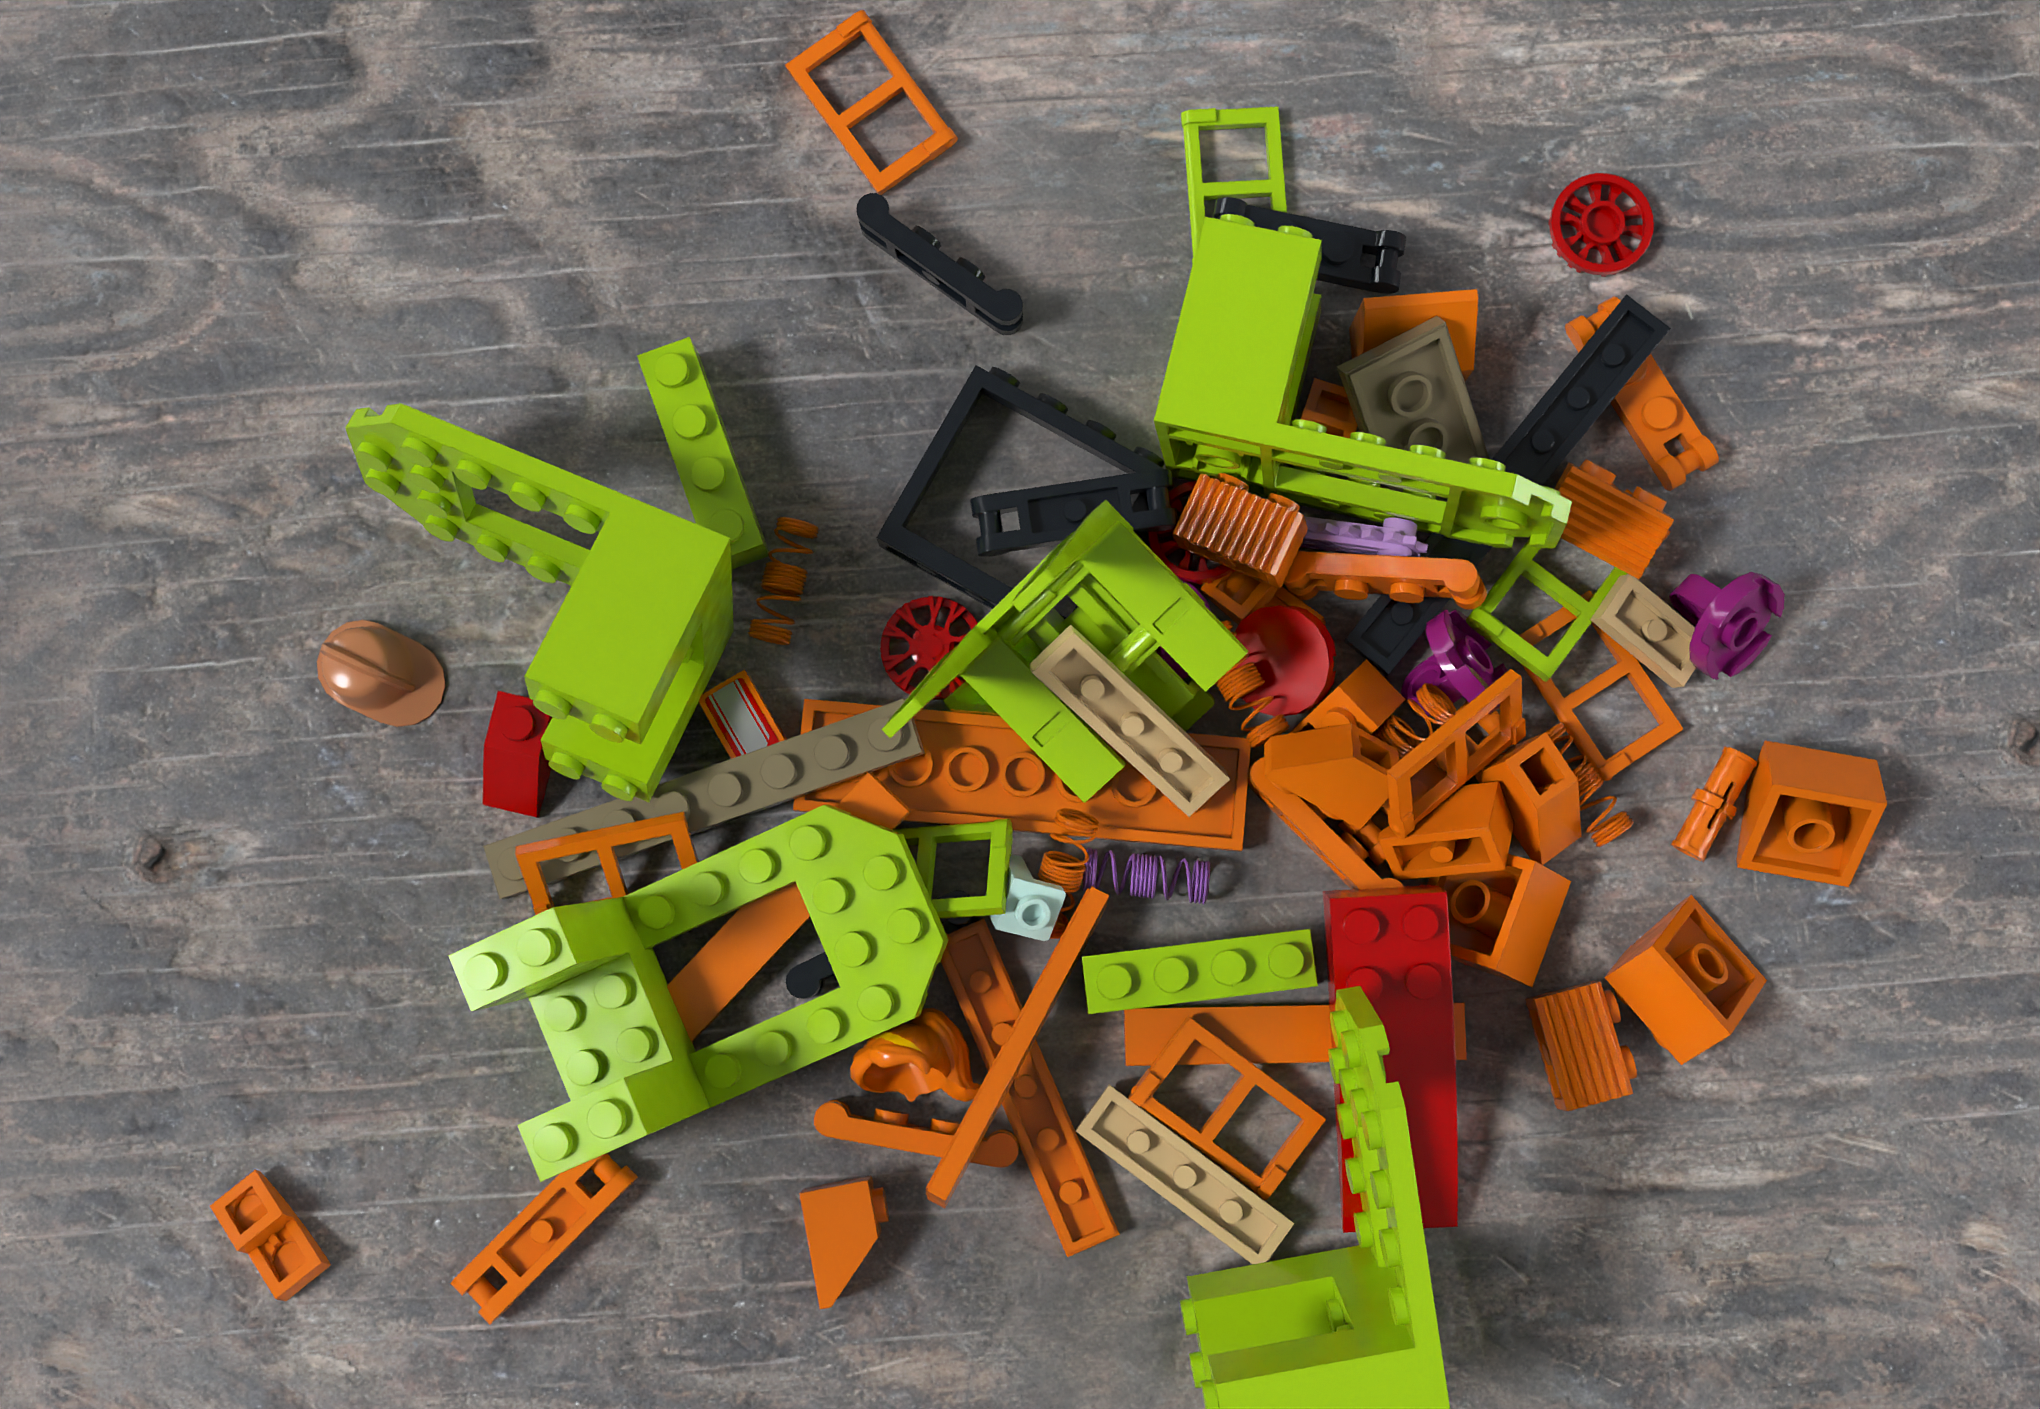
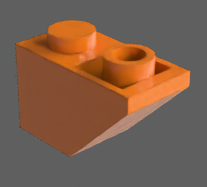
M1366 659L1290 733L1353 724L1372 734L1406 699Z
M1353 724L1271 736L1264 744L1265 778L1270 780L1280 791L1286 794H1296L1318 806L1328 817L1335 820L1342 819L1361 830L1389 798L1386 771L1399 761L1398 749Z
M1547 732L1513 745L1475 775L1479 783L1499 781L1514 821L1513 834L1532 861L1544 865L1582 837L1578 779Z

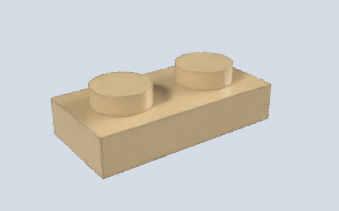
M1630 574L1619 576L1590 620L1670 687H1684L1696 669L1690 661L1689 645L1695 627L1638 579Z

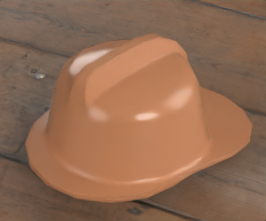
M367 620L346 622L330 633L321 645L317 659L318 679L325 692L338 703L380 723L395 727L416 725L430 717L442 702L446 687L444 670L435 654L421 643L379 623Z

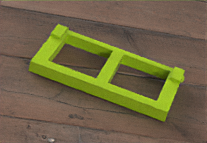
M1279 107L1216 110V108L1191 109L1181 113L1193 251L1192 265L1205 217L1204 200H1217L1222 197L1237 199L1270 197L1271 210L1287 213ZM1264 127L1268 179L1203 183L1199 131Z
M1529 538L1487 593L1485 601L1481 606L1473 609L1466 618V622L1477 633L1489 642L1495 643L1546 682L1592 623L1590 619L1619 576L1627 575L1628 573L1614 567L1590 600L1586 601L1532 560L1541 548L1529 545ZM1520 575L1524 576L1576 616V619L1548 656H1545L1491 615Z
M996 819L993 822L894 829L904 835L908 845H918L917 868L931 899L937 843L991 839L986 896L932 899L939 919L1001 915L1006 913L1009 861L1013 839V827L1010 819Z

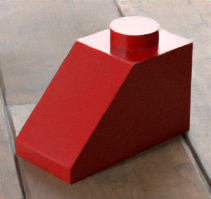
M502 691L497 692L484 742L482 805L539 818L551 772V767L548 764L549 761L545 760L541 738L552 717L537 709L533 704V700L528 697Z

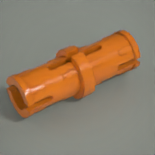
M1724 746L1722 754L1703 789L1696 788L1691 799L1695 804L1675 840L1673 839L1671 846L1698 861L1704 862L1725 820H1732L1736 814L1737 808L1733 805L1758 762L1736 749Z

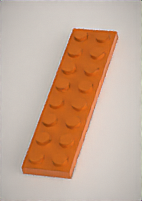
M804 699L801 734L881 707L882 705ZM922 709L913 718L925 754L872 772L911 810L903 820L905 822L954 825L1010 819L1013 831L1049 835L1051 833H1058L1064 836L1091 838L1092 834L1075 833L1057 825L1054 820L1057 810L1070 808L1085 812L1097 819L1100 825L1095 839L1241 852L1243 849L1251 743L1246 738L1187 733L1226 769L1230 780L1190 817L1179 809L1106 740L1104 741L1126 765L1084 803L1000 716ZM865 775L796 798L793 803V811L807 813L822 805L836 807Z

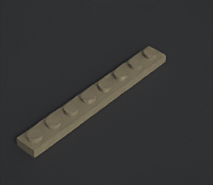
M906 699L886 704L658 784L650 803L634 797L632 801L618 798L484 845V851L499 899H509L528 892L515 855L516 846L683 811L690 833L693 835L865 775L868 772H873L925 754L914 718L891 738L881 730ZM671 835L613 847L617 860H621L670 843L673 839ZM597 850L539 862L547 885L602 866Z

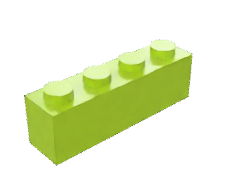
M687 337L637 355L696 524L731 538L732 569L768 557L769 550L700 355L691 338Z
M1310 929L1080 957L1088 1014L1318 986Z

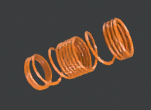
M789 517L777 518V528L774 529V533L779 539L795 548H777L768 552V556L773 562L765 564L766 567L764 568L765 571L763 572L764 575L760 585L763 589L782 596H761L756 599V603L761 609L783 620L753 619L747 633L749 636L779 645H789L792 635L790 630L762 623L793 625L795 621L765 607L760 603V600H802L797 595L803 594L802 591L804 590L803 587L805 586L804 583L806 582L805 579L808 572L803 568L780 562L772 556V553L794 552L813 554L814 552L786 539L778 533V530L781 529L797 536L812 539L818 537L816 534L820 530L809 522Z
M1225 620L1221 622L1229 631L1232 630L1233 625H1231V621ZM1231 632L1234 636L1237 635V632ZM1247 653L1216 682V687H1219L1220 694H1223L1222 698H1225L1226 702H1230L1228 708L1231 710H1241L1263 703L1241 725L1242 731H1251L1247 734L1246 739H1249L1250 746L1255 748L1266 743L1271 736L1282 734L1289 729L1290 725L1286 718H1284V714H1279L1261 725L1244 728L1274 698V696H1268L1241 706H1232L1237 699L1261 687L1265 682L1262 680L1263 677H1260L1261 673H1258L1259 670L1256 669L1257 666H1254V662H1249L1232 671L1249 657V653Z
M1424 683L1416 691V696L1422 707L1439 721L1428 717L1416 701L1408 698L1411 708L1425 719L1429 728V736L1433 733L1431 722L1443 725L1456 714L1453 702L1441 689L1433 684ZM1391 715V718H1387L1371 735L1398 749L1400 761L1418 746L1420 741H1424L1426 738L1418 737L1405 721L1395 715Z
M1560 722L1546 732L1554 744L1569 739L1559 751L1562 755L1572 743L1573 736L1565 735L1559 737L1567 728ZM1584 755L1566 760L1567 764L1584 759L1573 770L1578 779L1579 797L1589 791L1579 801L1580 806L1604 783V780L1601 779L1602 776H1599V773L1596 772L1597 769L1591 766L1592 763H1586L1587 756ZM1615 796L1603 797L1580 807V811L1601 802L1613 799L1609 807L1586 830V833L1595 832L1591 839H1594L1593 843H1596V847H1601L1628 830L1634 823L1632 818H1629L1630 815L1623 811L1596 826L1616 804L1617 797Z
M1070 808L1057 810L1056 817L1054 818L1057 825L1075 833L1092 834V836L1086 840H1073L1058 833H1051L1049 835L1056 841L1074 844L1085 854L1083 861L1059 851H1048L1043 855L1044 857L1037 874L1039 878L1036 880L1061 886L1071 899L1070 906L1061 908L1050 939L1061 938L1069 923L1066 916L1061 912L1068 911L1075 906V900L1071 893L1080 889L1086 870L1084 864L1089 860L1088 852L1081 844L1094 840L1100 825L1093 816Z

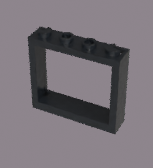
M975 365L876 538L879 546L988 608L993 609L1014 588L906 529L907 524L982 394L1127 474L1164 469L1162 467L1165 462L1158 455L1145 448L1137 446L1134 451H1131L1114 441L1117 437L1116 434L1096 421L1088 420L1084 425L1066 415L1068 408L1047 394L1040 393L1035 398L1018 388L1020 382L1006 371L992 367L988 372ZM1140 493L1132 506L1133 513L1149 510L1146 494Z

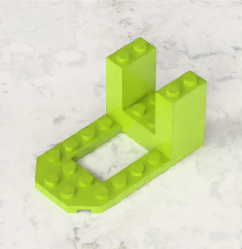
M1234 214L1221 215L1220 219L1204 217L1154 417V424L1166 469L1171 470L1172 477L1197 481L1200 474L1216 478L1218 473H1225L1245 482L1249 486V493L1268 498L1270 493L1284 496L1298 505L1384 523V519L1392 517L1407 519L1417 524V531L1430 534L1433 532L1444 535V537L1489 545L1495 548H1512L1514 537H1530L1529 545L1535 548H1556L1567 525L1572 501L1561 496L1560 492L1553 488L1538 485L1518 474L1505 472L1506 466L1491 459L1471 458L1469 464L1445 459V452L1434 447L1411 445L1409 451L1385 446L1386 440L1373 434L1353 432L1350 438L1327 434V428L1319 423L1295 419L1321 314V295L1313 292L1322 259V240L1314 239L1309 231L1294 226H1280L1277 231L1255 227V223L1252 220ZM1284 463L1292 464L1293 468L1284 467ZM1326 472H1329L1333 474L1347 476L1348 479H1339L1335 477L1326 476L1325 474ZM1384 484L1403 488V492L1381 488L1380 486ZM1436 496L1448 498L1447 502L1436 500Z
M402 403L387 405L382 415L377 414L370 407L356 409L345 429L363 480L371 489L387 497L421 523L430 534L441 540L452 542L455 538L473 545L477 552L492 561L502 563L507 559L524 566L529 574L543 582L555 583L558 580L571 586L524 676L529 698L533 700L534 706L552 717L541 738L545 760L549 761L548 764L553 770L568 778L580 779L581 775L601 782L602 789L616 798L632 801L634 797L650 803L696 709L700 697L734 631L731 538ZM487 486L508 494L514 503L524 509L533 512H539L541 509L563 517L568 525L580 532L594 534L598 531L599 534L591 550L477 504L472 487L480 490L486 489Z
M822 805L624 897L552 907L448 956L471 1012L529 998L570 1098V1102L517 1125L539 1180L542 1182L919 1017L928 996L927 990L937 964L940 963L948 943V937L904 835L885 826L876 825L851 815L850 812L835 806ZM796 883L840 988L695 1051L667 988V981L653 947Z
M1360 986L1336 990L1335 1011L1330 1012V1022L1337 1048L1328 1049L1332 1077L1335 1084H1340L1345 1102L1337 1104L1340 1130L1344 1140L1352 1138L1354 1158L1345 1159V1166L1352 1194L1360 1193L1363 1212L1354 1213V1224L1359 1245L1187 1276L1190 1298L1180 1300V1307L1186 1335H1197L1199 1351L1189 1353L1195 1389L1202 1388L1205 1409H1450L1406 1108L1399 1081L1386 1083L1382 1056L1389 1054L1390 1047L1385 1028Z

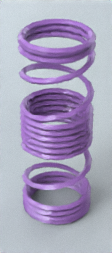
M1088 848L1086 850L1089 860L1085 863L1086 870L1083 876L1082 887L1084 892L1087 888L1090 889L1091 886L1098 889L1110 855L1114 890L1117 895H1120L1123 891L1132 863L1130 896H1139V898L1141 896L1143 898L1151 897L1153 899L1155 897L1160 861L1164 897L1168 901L1172 897L1179 871L1184 862L1189 902H1194L1195 904L1198 902V904L1202 903L1204 905L1207 901L1210 879V862L1207 860L1205 862L1203 860L1195 861L1191 879L1189 863L1185 858L1181 859L1175 870L1168 893L1166 868L1162 856H1148L1147 854L1144 856L1143 853L1141 855L1133 853L1127 862L1118 890L1116 860L1112 850H1109L1104 856L1097 881V849Z

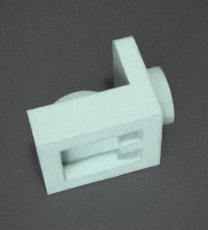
M1011 854L1006 913L989 916L997 930L1040 941H1047L1052 934L1066 893L1063 887L1033 879L1023 858Z

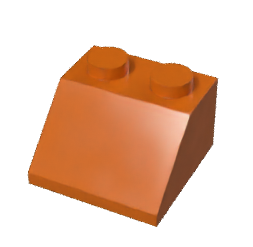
M1477 289L1363 298L1349 327L1352 359L1438 316L1446 322L1464 381H1466L1474 370L1478 314Z
M1765 740L1757 758L1758 764L1753 769L1747 783L1736 858L1737 868L1849 887L1887 806L1878 761Z
M1508 854L1505 870L1430 877L1427 885H1438L1447 891L1451 959L1483 972L1533 987L1571 881L1536 861Z
M1692 895L1681 901L1631 945L1604 977L1613 987L1617 997L1624 1004L1630 1006L1651 1030L1657 1043L1667 1049L1680 1065H1683L1730 1036L1767 981Z

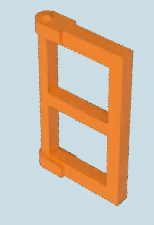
M864 10L854 13L836 26L835 30L785 64L787 71L877 194H884L927 162L934 160L948 150L958 140L956 134L947 126L879 34ZM862 35L892 75V78L838 115L808 73ZM903 91L934 134L879 172L849 129Z
M1590 590L1581 595L1586 601H1589L1593 596ZM1562 607L1519 636L1534 646L1576 619V616ZM1592 622V626L1617 661V664L1566 697L1562 696L1551 678L1545 682L1524 665L1522 666L1558 720L1564 724V727H1567L1566 732L1568 735L1573 736V742L1580 753L1587 756V763H1592L1591 766L1597 769L1596 772L1599 773V776H1602L1601 779L1609 781L1615 774L1682 731L1683 727L1638 660ZM1626 675L1659 725L1605 760L1572 709Z
M1512 669L1508 670L1386 771L1390 805L1387 809L1388 824L1395 835L1401 839L1408 836L1414 831L1415 825L1506 748L1510 745H1516L1526 736V720L1522 718L1521 675ZM1500 704V732L1467 759L1466 731ZM1446 749L1447 776L1412 805L1410 778Z
M684 811L516 846L515 855L532 900L535 915L555 907L539 863L540 861L597 850L612 897L599 900L619 898L630 894L628 893L613 846L671 835L682 870L700 862Z
M1190 1016L1186 1018L1138 1083L1133 1086L1128 1096L1130 1101L1138 1107L1141 1106L1239 1179L1264 1201L1273 1194L1293 1163L1326 1121L1324 1116ZM1195 1039L1241 1073V1076L1200 1131L1153 1096ZM1255 1084L1301 1118V1121L1260 1176L1213 1141Z

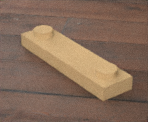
M1072 625L1066 628L1029 664L1031 672L1188 817L1230 780L1223 766Z
M1108 1084L1075 1129L1077 1133L1251 1264L1267 1262L1294 1225L1289 1218L1141 1107H1138L1110 1084Z

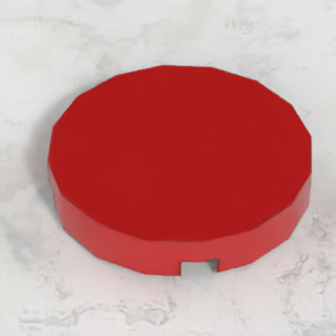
M1284 604L1259 608L1242 619L1235 630L1237 632L1235 637L1249 651V657L1232 671L1249 662H1254V666H1257L1256 669L1259 670L1258 673H1261L1260 677H1263L1262 680L1265 682L1261 687L1241 697V699L1246 703H1251L1268 696H1274L1273 701L1260 711L1274 717L1279 714H1284V716L1301 714L1322 702L1334 683L1336 671H1333V657L1336 656L1335 644L1324 623L1307 609ZM1263 703L1252 706V708L1256 710Z

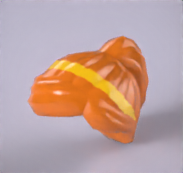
M925 1008L919 1017L912 1019L909 1023L900 1024L869 1038L863 1048L858 1050L853 1056V1063L850 1067L851 1079L863 1090L876 1093L899 1092L909 1102H913L921 1094H928L939 1089L944 1090L953 1099L963 1102L971 1101L981 1084L972 1081L969 1047L961 1030L942 1011L935 1008Z

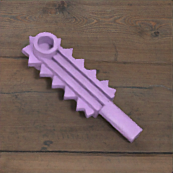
M1304 516L1308 530L1300 546L1303 548L1347 554L1420 557V553H1427L1428 544L1417 541V524L1407 519L1386 518L1384 519L1383 527Z

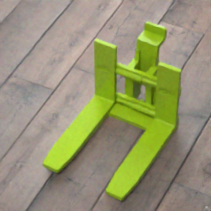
M1105 500L1085 518L1075 532L1073 531L1060 542L965 635L957 646L930 670L881 730L889 738L894 736L950 682L960 675L1085 803L1113 778L1126 763L1082 718L1031 672L1029 662L1013 647L1025 634L1043 651L1066 628L1072 625L1184 731L1188 730L1215 704L1214 697L1207 690L1249 651L1204 605L1205 602L1186 582L1183 583L1138 537L1133 531L1134 528ZM1068 595L1078 607L1064 619L1053 607L1064 596ZM1160 645L1192 678L1187 684L1155 652Z

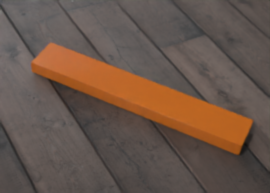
M868 772L836 805L837 808L850 812L851 815L892 830L911 812L872 772ZM796 883L739 908L667 985L692 1043L811 918Z
M1093 886L1090 889L1087 888L926 1186L927 1199L944 1209L948 1205L1107 906L1108 894Z
M982 919L947 934L948 943L941 963L985 1066L989 1071L1023 1008L986 921ZM1035 1040L1007 1092L1002 1106L1066 1256L1070 1257L1120 1234L1038 1042Z
M1453 1002L1456 1060H1467L1465 1003ZM1329 1005L1174 1007L1124 1010L1125 1066H1151L1188 1016L1253 1064L1329 1062L1328 1049H1332ZM1195 1039L1176 1065L1228 1063Z

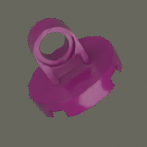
M1749 572L1739 576L1723 589L1697 574L1688 575L1670 593L1669 598L1675 609L1695 626L1689 645L1690 661L1695 668L1715 680L1719 679L1718 674L1720 672L1732 677L1745 669L1756 659L1770 641L1772 635L1764 631L1772 613L1781 618L1784 610L1785 594L1779 584L1760 573Z
M1446 609L1426 623V635L1433 655L1417 665L1408 674L1402 685L1401 694L1408 702V698L1416 701L1427 716L1431 715L1422 707L1416 696V691L1424 683L1437 686L1453 703L1462 697L1470 703L1507 672L1504 663L1496 668L1492 666L1485 652L1492 644L1472 629L1466 622L1467 616L1456 609L1450 613ZM1498 704L1488 714H1492L1493 712L1498 710L1500 708V704Z

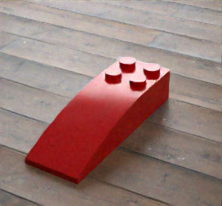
M1438 885L1323 891L1330 1012L1335 1011L1336 990L1360 986L1382 1021L1390 1047L1389 1054L1382 1056L1386 1083L1399 1081L1406 1108L1423 1229L1458 1227L1456 1054L1447 891ZM1331 1029V1043H1332V1048H1337L1336 1045H1335V1042H1334V1038H1333V1034H1332V1029ZM1334 1083L1343 1233L1356 1232L1354 1213L1363 1212L1360 1193L1352 1194L1347 1178L1345 1159L1354 1158L1352 1138L1344 1140L1340 1130L1337 1104L1345 1102L1340 1084Z

